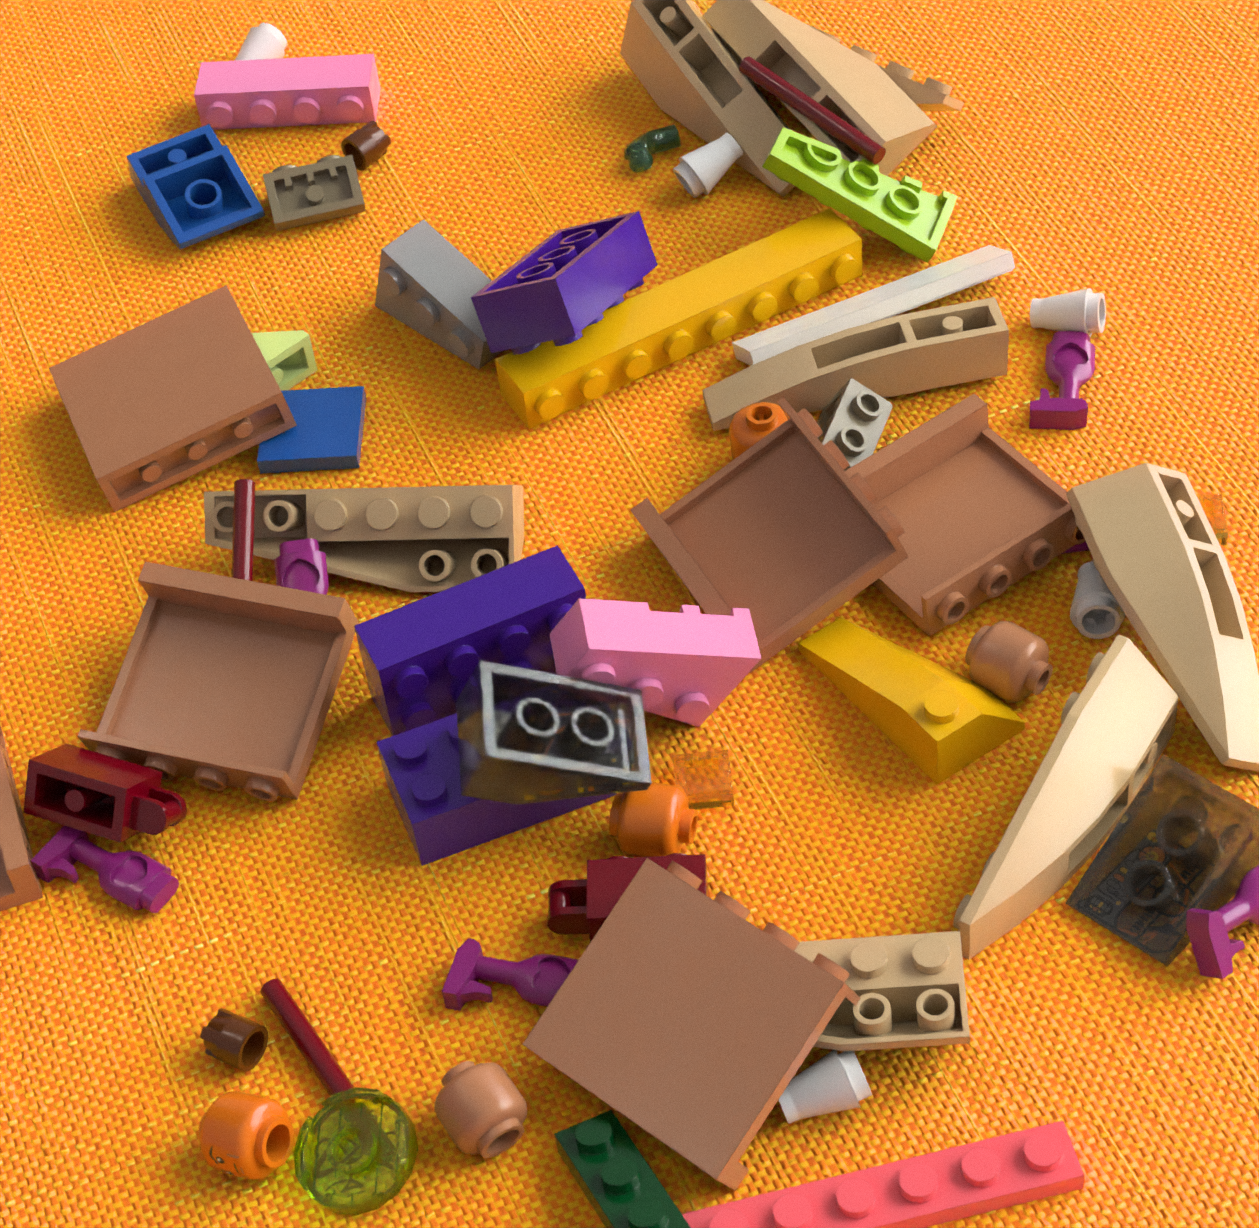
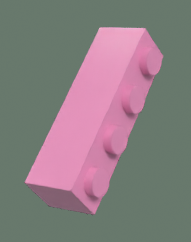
M374 54L201 62L194 97L202 127L210 124L213 130L376 122L381 89Z

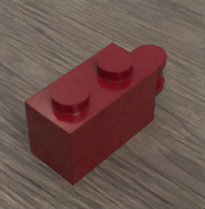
M66 743L28 761L23 813L121 843L140 832L150 835L159 834L165 831L168 826H174L182 822L186 817L187 807L184 799L179 794L161 788L163 772Z
M672 853L656 857L629 858L613 856L607 859L587 860V879L561 880L549 886L548 928L552 932L562 935L589 934L591 942L647 858L664 869H667L672 861L686 868L703 881L697 890L709 897L705 854L687 855Z

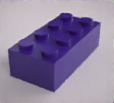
M632 212L557 230L474 294L471 300L491 353L511 349L513 355H519L536 349L542 342L553 340L555 346L572 343L583 336L581 330L586 326L595 324L604 318L602 312L623 302V294L643 285V277L658 264L640 212Z
M558 545L354 626L371 697L392 736L524 690L557 676L550 632L579 598L586 599L584 586Z
M558 678L377 741L387 786L421 865H426L615 796L618 791L625 792L627 787L526 799L521 797L516 724L530 712L607 704L605 699L559 685ZM599 707L575 710V716H601ZM602 707L609 713L613 721L616 722L609 707ZM571 711L544 713L542 719L572 715ZM538 714L530 715L524 721H528L529 719H535V717ZM572 718L541 721L530 734H528L530 727L528 724L519 725L520 740L553 737L556 728L563 722L572 720ZM575 718L586 721L599 720V718ZM572 722L563 725L558 730L557 734L562 730L572 726ZM601 722L591 723L597 732L614 730L608 724H602ZM588 724L576 727L577 734L593 732ZM573 728L562 733L560 736L572 735ZM622 732L597 734L595 742L589 748L578 752L579 759L626 754L629 752V745L626 739L621 741L620 736ZM616 734L619 735V741H618V742H616V740H615V735H616ZM594 735L577 736L578 749L587 746L592 741ZM610 735H613L614 742H610ZM600 736L603 738V743H599ZM604 736H608V743H605ZM574 737L557 739L562 747L575 749ZM552 739L520 743L521 754L534 764H541L544 762L547 752L545 743L549 742L550 745ZM554 742L548 753L546 763L576 760L575 752L562 750ZM536 743L539 746V749L537 751L534 748V745ZM540 743L544 744V750L540 749ZM525 744L528 746L527 752H524ZM530 744L533 745V751L529 750Z

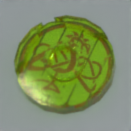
M355 1087L335 1093L321 1103L324 1108L318 1111L314 1118L309 1116L300 1128L293 1152L295 1175L310 1198L332 1213L352 1216L377 1210L395 1197L412 1174L418 1152L416 1128L406 1110L378 1089Z

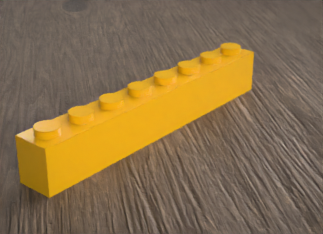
M831 208L826 209L602 312L604 318L595 324L586 326L581 330L583 336L572 343L555 346L553 340L542 342L539 347L532 351L519 355H513L510 352L495 359L501 396L527 428L531 429L862 276V238Z

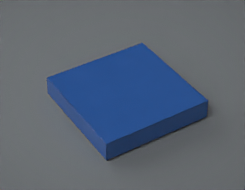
M364 386L281 391L297 426L259 443L257 463L260 474L359 468L366 407Z

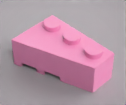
M579 598L550 632L559 685L618 703L622 702L625 705L697 727L710 716L762 659L749 609L732 608L730 616L701 614L699 606L681 605L680 613L650 611L647 602Z

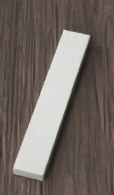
M988 245L732 342L736 359L752 366L799 345L845 329L893 317L1013 271L1012 269L1015 268L1012 252Z

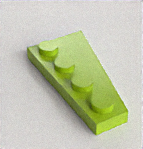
M784 127L775 139L762 165L763 168L775 174L780 180L796 186L816 198L821 204L832 207L856 221L864 229L875 232L897 245L902 251L914 255L926 263L929 262L938 248L958 198L957 195L944 190L940 196L921 190V181L904 175L901 181L880 174L878 164H873L863 158L861 161L854 162L842 159L839 149Z

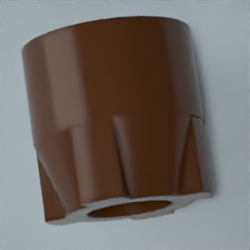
M371 121L343 139L341 148L344 156H353L355 168L362 171L388 152L387 148L391 144V139L389 135H386L378 127L377 122Z
M221 1008L218 1009L217 1015L210 1020L208 1025L203 1027L200 1038L203 1039L206 1054L246 1072L254 1068L261 1060L268 1043V1031L263 1025Z

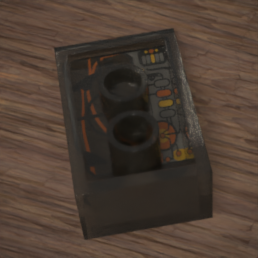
M479 660L456 701L461 796L517 805L648 790L652 782L642 690Z
M1163 754L1075 887L1066 904L1168 967L1190 943L1186 929L1187 911L1191 908L1216 911L1236 894L1241 880L1247 872L1259 864V808Z

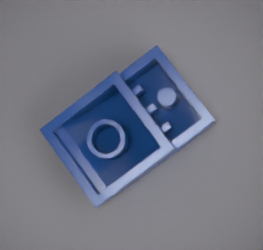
M210 124L126 156L130 177L158 224L179 249L265 216L264 209L227 145H221Z

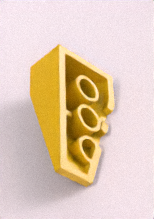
M842 617L798 643V650L937 785L1025 729V722L986 688Z

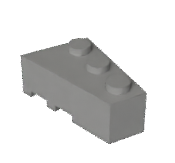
M424 219L381 249L375 300L376 307L477 369L482 368L503 352L491 353L471 300L474 294L492 280Z

